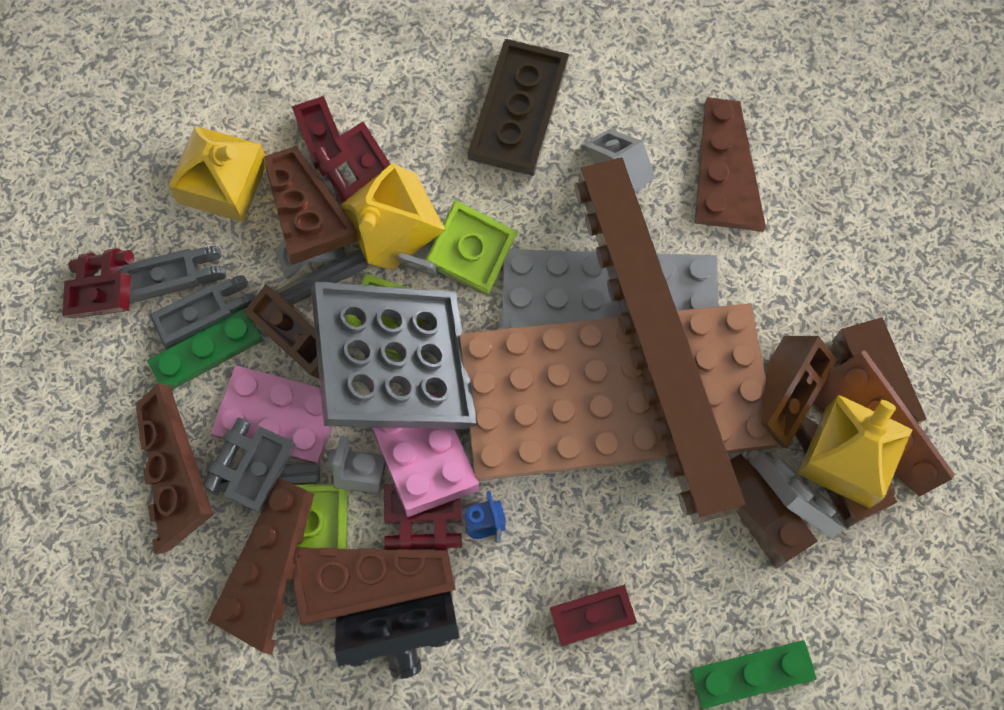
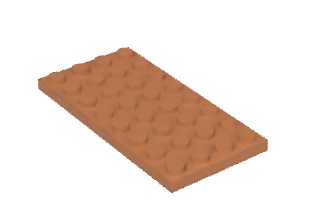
M751 303L677 311L727 453L776 448L779 444L761 424L766 376ZM618 317L460 334L462 361L470 378L477 420L476 425L470 427L475 478L478 481L664 461L666 456L669 455L665 441L660 442L657 438L653 422L657 417L653 405L648 406L643 397L641 385L645 381L641 369L635 370L632 364L630 348H633L629 335H623Z

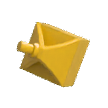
M195 126L168 186L178 204L244 222L266 169L264 151L259 143Z
M394 163L340 205L357 230L358 243L367 262L389 270H394L402 264L398 259L400 252L412 256L445 231L417 174Z
M838 395L826 407L797 474L867 508H871L884 499L912 429L890 419L896 408L888 401L881 400L875 411H872Z

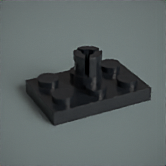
M451 592L337 617L334 653L338 667L345 665L353 667L362 666L369 663L372 659L388 656L390 675L393 678L397 679L401 676V679L415 676L422 670L417 648L425 646L442 647L449 644L452 640L460 638Z

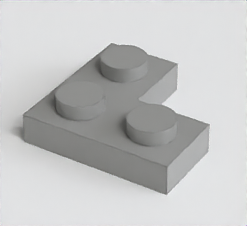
M762 451L753 459L751 463L788 509L832 539L843 529L833 516L837 512L835 507L821 495L815 499L813 497L814 493L799 479L794 480L792 476L796 472L786 461L780 457L774 461Z

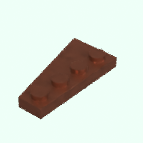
M706 97L694 224L764 232L766 223L741 102Z
M297 146L264 156L265 167L291 265L358 241L356 228Z
M865 350L830 372L813 402L820 410L824 412L826 407L838 395L872 411H875L881 400L892 403L896 408L890 419L912 429L894 473L920 497L953 479L955 474Z
M157 384L136 403L141 450H147L148 461L144 469L145 484L152 485L154 504L148 506L149 518L151 522H156L158 538L152 540L154 553L163 554L174 548L214 514L170 385Z
M279 477L208 619L212 624L260 652L270 655L273 654L276 640H272L276 620H282L285 603H281L287 579L292 580L296 564H293L296 545L302 543L314 498L313 493Z
M296 547L293 555V564H296L292 579L301 625L456 590L448 551Z

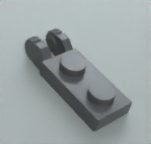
M207 246L206 248L203 247L191 251L190 249H185L125 265L120 272L131 275L130 304L200 286L199 283L206 284L225 279L226 271L223 266H211L210 268L207 267L196 270L195 264H203L221 259V249L216 246Z
M237 275L219 284L214 283L151 313L149 316L164 347L169 349L241 309L247 308L255 298V295L250 293L242 295V297H238L228 303L223 298L245 289L249 285L244 275Z

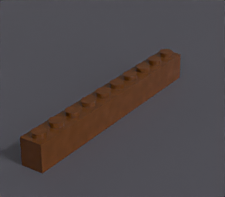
M623 157L581 167L579 182L574 184L576 197L579 204H585L588 213L585 215V222L589 235L596 236L599 247H596L598 263L601 269H607L610 280H607L610 298L612 302L618 301L621 313L618 314L619 325L623 335H629L633 348H630L632 364L635 370L641 369L645 381L641 385L643 397L648 406L653 405L657 417L653 421L657 438L660 442L665 441L669 452V455L666 456V464L670 476L678 479L682 491L678 493L682 512L685 516L690 515L693 525L737 513L746 504Z

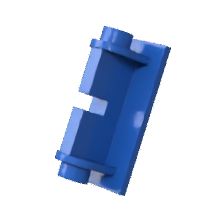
M487 491L486 502L472 505L465 511L466 533L472 539H482L495 535L496 542L499 543L501 541V531L506 530V518L501 501L493 502L491 492Z

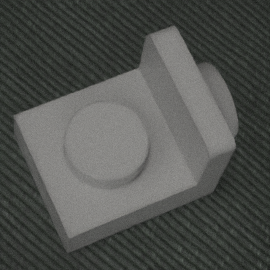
M340 436L337 450H330L327 470L328 472H333L334 488L379 494L386 464L382 455L349 451L348 437Z

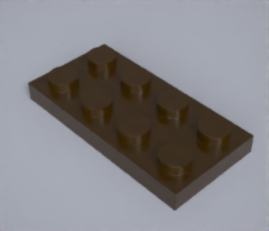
M504 39L468 150V160L531 176L535 175L568 65L569 54Z

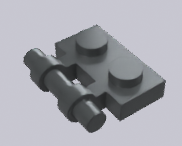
M238 417L232 429L226 430L222 438L225 442L216 460H211L208 464L206 471L209 473L203 485L205 488L216 493L222 479L227 480L230 483L223 496L261 513L296 444L261 426L258 427L253 439L247 438L245 436L251 423ZM238 449H243L246 452L237 470L229 468Z

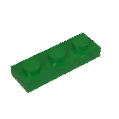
M246 308L148 359L147 362L158 383L170 385L171 390L264 341L254 322L243 313Z
M805 640L690 669L700 709L817 680Z

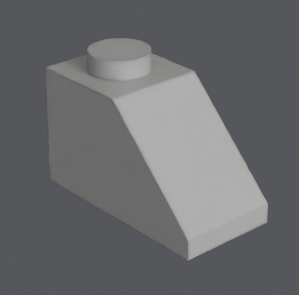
M609 129L582 144L595 164L623 157L635 193L641 191L646 183L655 179L644 143L641 140Z

